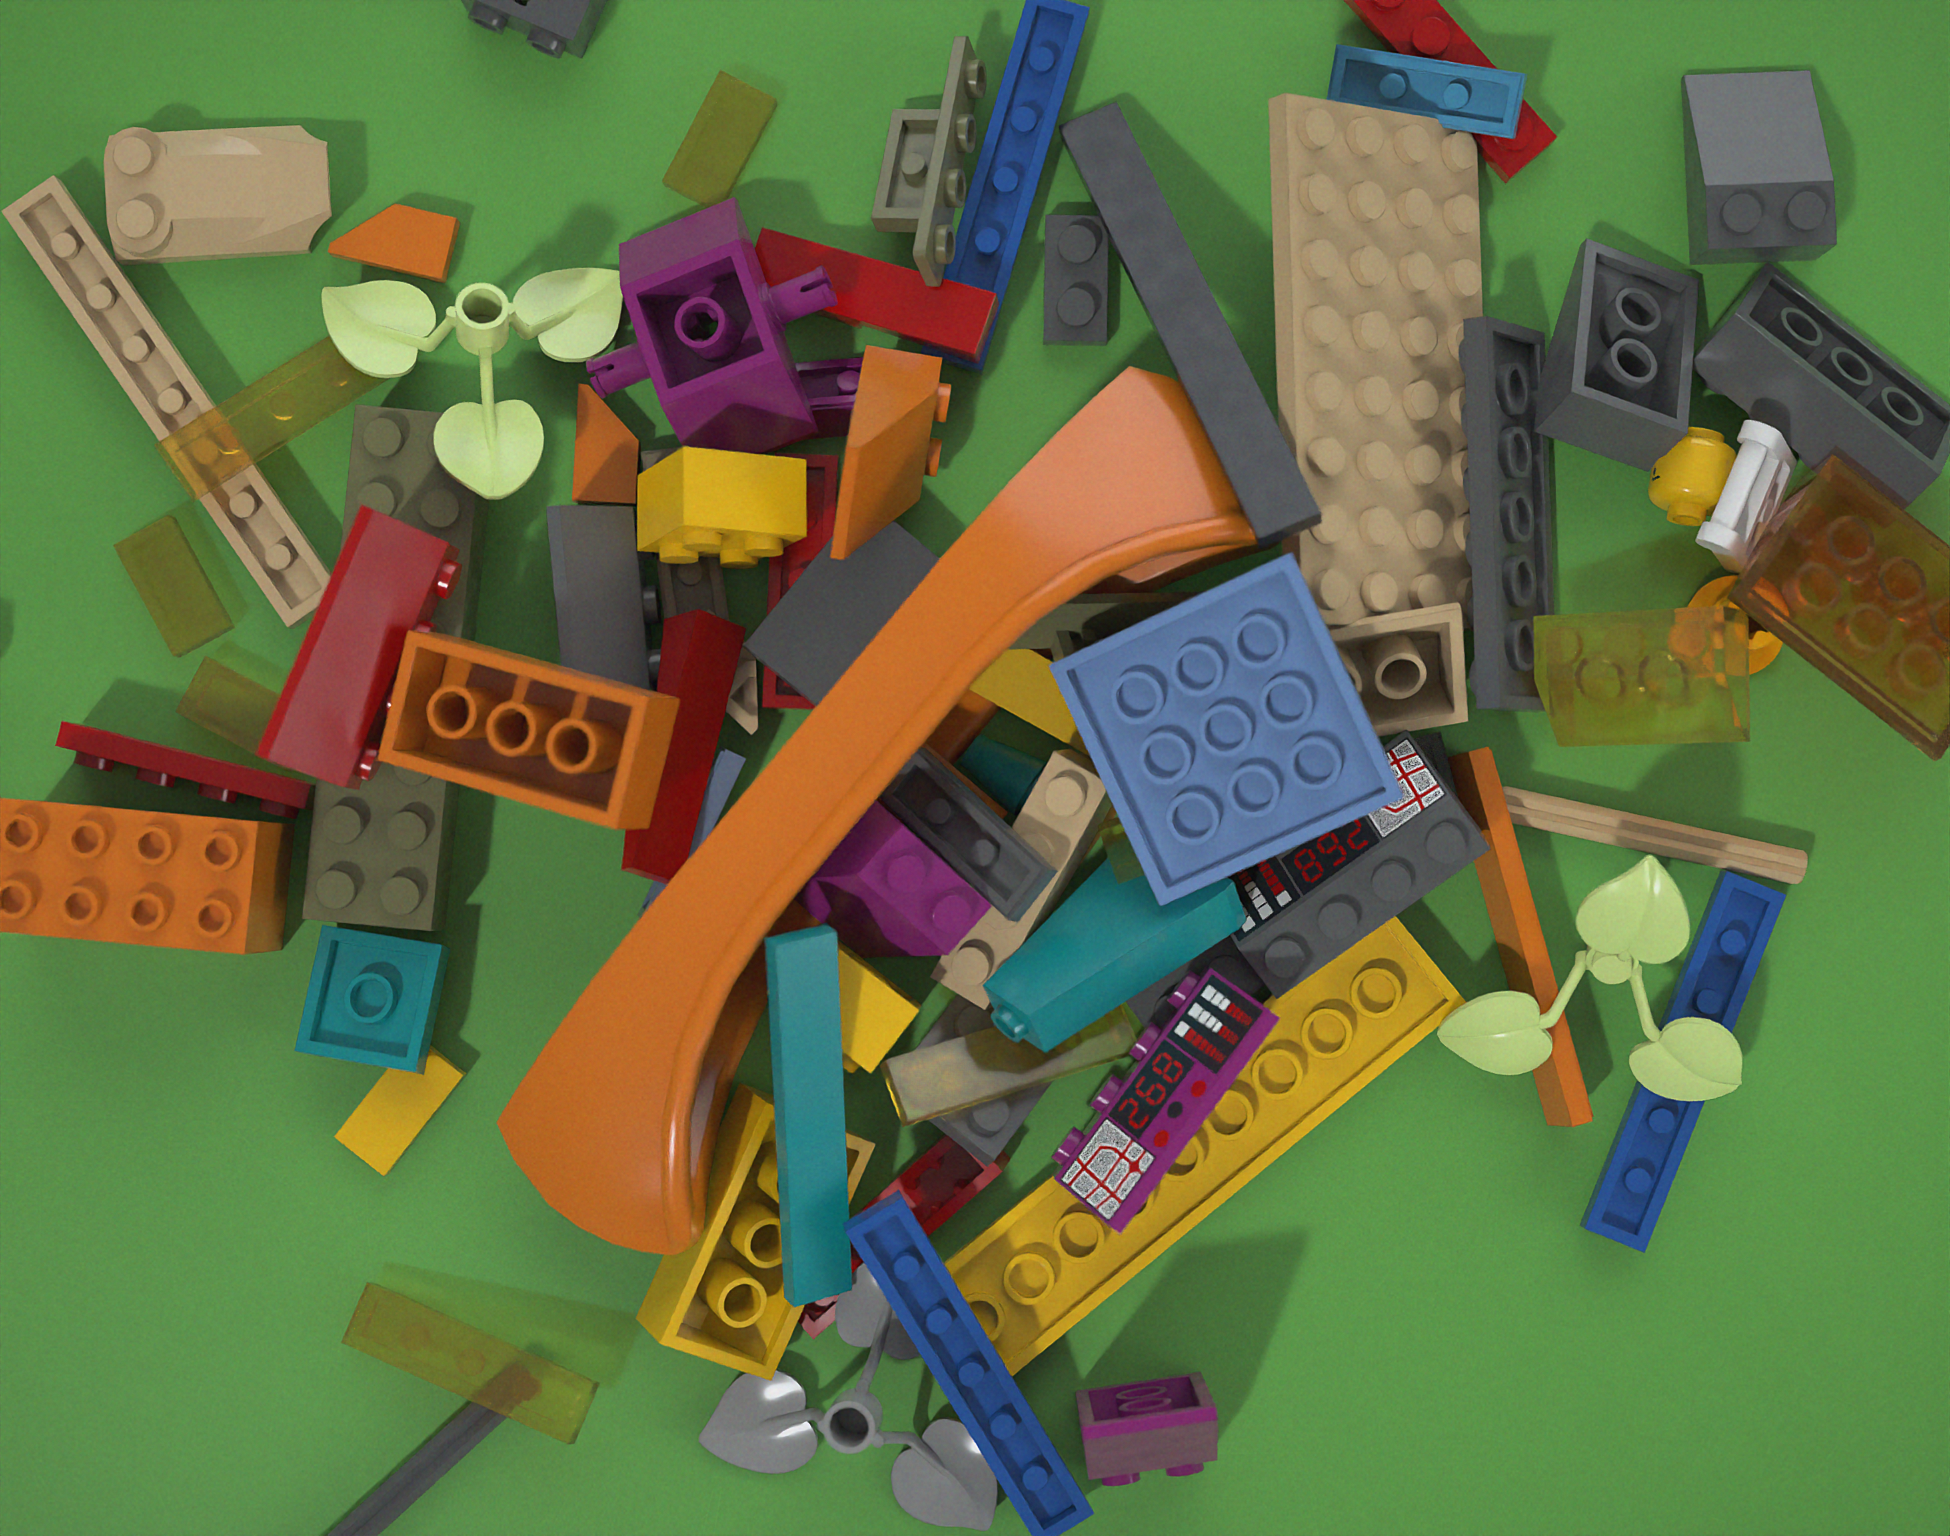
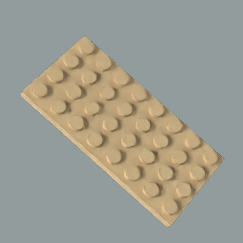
M1290 93L1269 98L1278 427L1322 516L1321 524L1283 539L1282 555L1293 552L1326 625H1348L1361 618L1458 602L1462 610L1463 631H1473L1469 625L1467 615L1468 602L1473 594L1472 567L1467 561L1465 552L1466 537L1470 532V506L1463 489V476L1468 467L1467 438L1461 426V410L1466 403L1465 374L1459 362V345L1462 339H1464L1463 319L1483 316L1477 142L1471 135V132L1443 128L1442 124H1439L1438 119Z

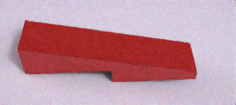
M762 227L755 246V252L765 280L771 287L816 270V267L822 265L831 280L833 287L829 289L831 292H835L838 305L826 307L814 312V314L862 329V326H866L979 364L999 307L996 293L942 278L940 287L926 286L920 271Z
M695 609L664 619L657 692L679 698L680 701L649 828L625 829L621 870L668 885L688 860L746 632L745 627L701 609Z
M944 1133L854 1216L899 1190L928 1237L1002 1173L1011 1158L1002 1150L997 1158L987 1167ZM850 1240L851 1271L853 1273L863 1263V1260ZM839 1294L805 1304L798 1323L813 1340L835 1321V1307Z

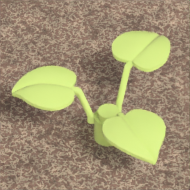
M602 268L563 269L535 276L519 288L514 296L513 304L509 303L504 292L494 285L487 283L469 285L459 293L455 307L451 306L446 309V318L436 330V313L431 301L419 288L408 283L392 280L371 281L348 287H324L321 294L325 324L337 350L354 368L374 377L395 378L408 374L416 364L418 349L425 352L433 351L451 330L456 327V336L460 345L468 352L479 356L482 404L462 402L445 411L436 423L434 430V450L441 467L450 477L486 499H502L522 488L536 471L543 452V427L539 416L528 403L521 400H506L494 404L492 354L501 350L507 343L509 325L524 340H530L537 336L539 346L547 356L562 362H583L598 357L613 343L619 328L623 302L619 271Z
M1651 855L1642 859L1626 873L1598 886L1582 900L1576 914V925L1582 939L1587 944V950L1578 951L1575 954V965L1548 1012L1540 1015L1537 1001L1526 993L1498 991L1479 996L1458 1007L1444 1018L1437 1029V1036L1441 1043L1482 1070L1501 1075H1516L1529 1072L1538 1068L1551 1055L1553 1040L1546 1028L1552 1027L1557 1023L1585 970H1590L1599 981L1606 984H1619L1627 979L1631 983L1642 1029L1650 1040L1644 1041L1632 1048L1629 1054V1065L1636 1079L1645 1088L1657 1095L1673 1100L1704 1101L1726 1095L1736 1090L1739 1085H1742V1052L1740 1045L1729 1030L1721 1024L1710 1019L1696 1017L1673 1020L1662 1031L1654 1024L1642 980V966L1639 964V960L1650 964H1660L1668 962L1679 955L1689 940L1690 921L1686 905L1677 886L1665 869Z

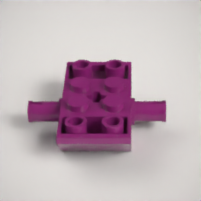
M735 197L619 244L620 289L637 335V342L600 357L586 360L588 373L596 374L590 380L601 398H606L609 394L651 378L660 405L682 447L765 455L819 434L784 331L787 328L786 323L826 307L838 305L835 292H831L829 289L833 285L822 265L816 267V270L771 287L765 280L738 200ZM717 322L718 328L714 335L704 341V339L710 336L709 325Z

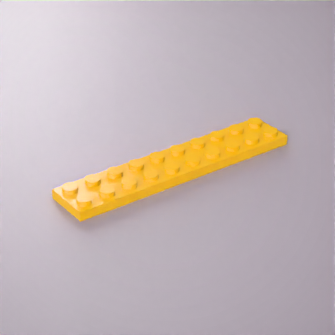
M1396 916L1278 999L1271 993L1260 1002V1004L1277 1015L1280 1020L1121 1234L1107 1225L1054 1179L1052 1173L943 1262L1012 1376L1431 1033L1447 1015L1467 1003Z

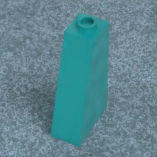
M1127 838L982 985L994 1009V1012L991 1014L993 1023L1012 1041L1018 1043L1024 1038L1046 1053L1237 931L1247 919L1234 882L1225 877L1160 906L1129 838Z

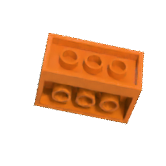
M0 798V932L243 955L280 951L283 948L295 824Z

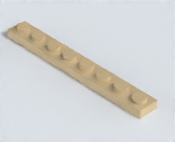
M51 176L1 212L288 628L295 629L314 616L331 577V571L63 182L56 176Z

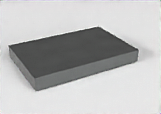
M892 521L844 560L830 558L833 542L832 536L742 646L815 707H817L940 560L939 557L895 521Z

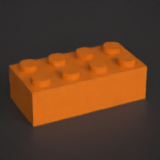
M408 630L377 760L615 830L649 828L680 699L455 636Z

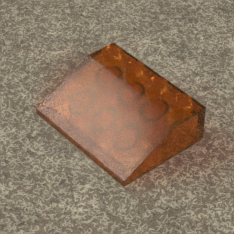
M1832 454L1797 482L1766 525L1727 599L1935 762L1942 758L1950 746V545Z

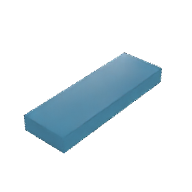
M1336 44L1327 100L1438 119L1439 124H1442L1443 128L1515 139L1528 74Z

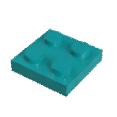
M322 925L294 1051L424 1075L451 948L440 944Z

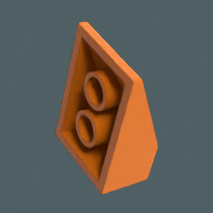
M866 345L846 445L830 558L846 559L920 500L924 475L937 476L942 439L930 437L932 421L946 422L951 384L939 382L942 357Z

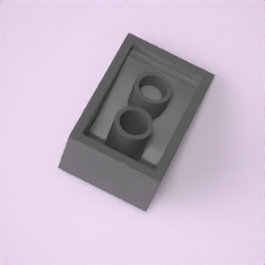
M1810 70L1684 75L1681 78L1690 265L1812 261L1836 246L1834 178Z
M1586 238L1580 245L1540 376L1534 432L1648 472L1659 458L1666 455L1688 434L1699 280Z

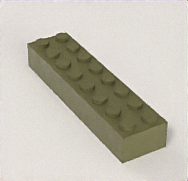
M355 404L340 553L361 504L455 546L460 550L456 562L462 564L461 575L448 600L439 599L430 622L437 625L436 633L475 642L489 499L460 484L441 467L434 450V430L436 423L444 413ZM382 734V736H381V738H380V741H379L380 744H381V742H382L383 734ZM381 762L376 775L370 782L363 779L359 790L344 788L317 778L302 919L424 931L445 930L460 784L386 762Z

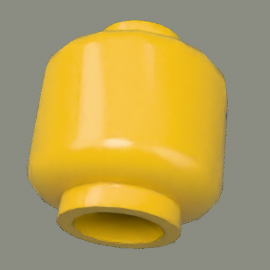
M1688 427V434L1666 455L1659 458L1651 468L1648 486L1649 499L1654 505L1667 511L1666 519L1668 521L1684 526H1701L1702 522L1706 521V516L1713 515L1737 457L1735 450L1724 443L1725 438L1721 433L1705 428Z

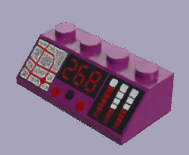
M1205 966L1199 976L1191 970L1183 976L1167 999L1175 1007L1160 1028L1152 1022L1146 1026L1128 1052L1136 1058L1122 1080L1112 1074L1105 1081L1090 1103V1106L1098 1111L1083 1132L1073 1126L1051 1155V1158L1059 1163L1053 1171L1054 1179L1119 1234L1123 1232L1280 1020L1277 1015L1210 967Z

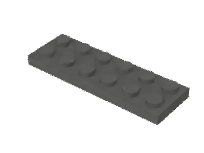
M1489 316L1463 319L1464 339H1462L1459 345V362L1465 374L1466 403L1461 410V426L1467 438L1468 467L1463 476V489L1470 506V532L1466 537L1465 552L1467 561L1472 567L1473 594L1468 602L1467 615L1469 625L1474 631L1475 660L1470 668V685L1476 696V709L1518 712L1558 711L1548 436L1534 432L1539 380L1545 363V333Z

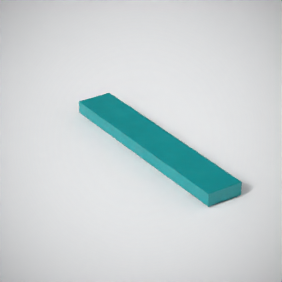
M827 924L765 938L784 1298L793 1307L852 1290L850 1239L843 1227V1223L849 1220L837 932Z

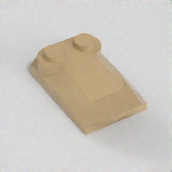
M301 125L151 132L146 128L131 127L123 129L115 135H109L103 160L107 226L116 261L123 266L311 254V241L315 233L324 222L332 217L328 143L310 135Z

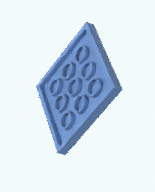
M1293 552L1049 665L1160 906L1403 799L1405 796Z

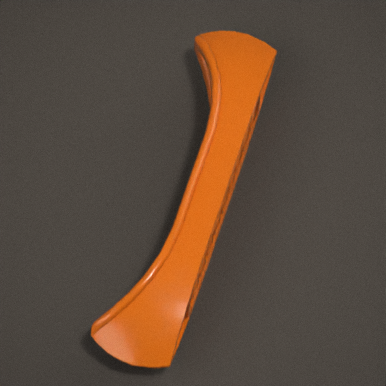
M1129 366L1102 389L1046 443L941 557L653 901L595 975L548 1040L496 1122L514 1161L549 1206L578 1227L619 1246L665 1255H677L693 1247L704 1230L709 1180L719 1127L736 1069L769 1000L768 993H766L768 991L765 938L812 928L821 924L820 921L793 898L875 800L902 824L905 823L878 796L924 741L954 765L1001 708L968 688L978 676L1038 619L1079 594L1153 593L1173 582L1223 563L1273 549L1282 541L1280 540L1264 548H1259L1178 381L1168 376ZM1051 648L1030 649L1048 660L1053 658Z

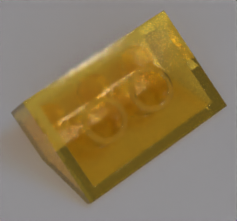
M1726 606L1534 616V681L1558 746L1591 747L1750 742L1748 611Z

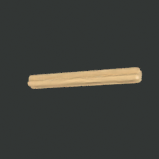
M1509 786L1502 787L1510 818L1514 824L1789 884L1801 883L1806 873L1808 856L1803 850Z

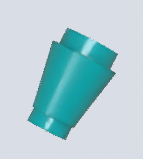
M980 734L964 755L961 766L970 771V774L1014 816H1017L1024 807L1048 762Z

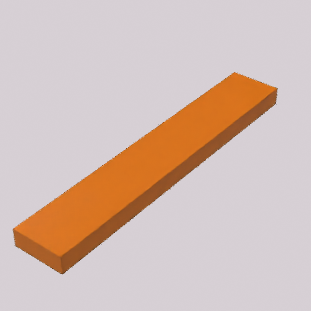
M1488 746L1446 757L1455 795L1480 827L1491 848L1474 860L1509 989L1510 991L1526 993L1533 997L1539 1005L1540 1015H1543L1551 1008L1559 994L1492 750ZM1563 1010L1557 1023L1552 1027L1546 1028L1553 1040L1551 1055L1538 1068L1533 1069L1532 1072L1547 1125L1575 1127L1593 1121L1592 1117L1594 1116Z

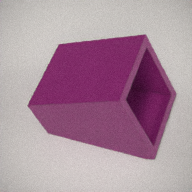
M877 800L871 804L793 898L823 925L827 924L837 932V937L861 958L949 955L992 907L986 899Z

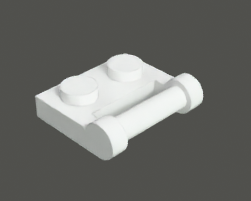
M1745 420L1737 437V441L1742 444L1712 518L1710 522H1702L1695 542L1711 550L1726 571L1750 578L1797 465V460L1784 437L1777 429L1758 421Z

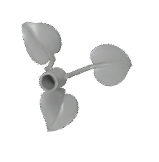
M864 1262L852 1273V1290L839 1294L835 1307V1322L838 1333L843 1341L856 1347H871L869 1357L856 1384V1388L848 1389L839 1394L825 1414L816 1407L806 1409V1391L800 1381L793 1375L776 1369L772 1381L744 1373L725 1391L713 1415L699 1435V1443L724 1461L751 1471L770 1474L794 1471L805 1465L814 1456L818 1448V1435L811 1420L817 1423L818 1430L824 1433L825 1439L831 1447L846 1454L858 1453L868 1447L870 1443L877 1448L882 1447L883 1444H908L910 1447L897 1456L891 1470L893 1494L899 1505L907 1513L922 1522L936 1526L966 1527L980 1531H987L990 1528L995 1515L998 1498V1480L961 1420L950 1417L938 1418L930 1423L921 1439L910 1431H882L880 1429L883 1410L879 1400L869 1392L882 1352L884 1351L891 1357L902 1360L912 1359L921 1354Z

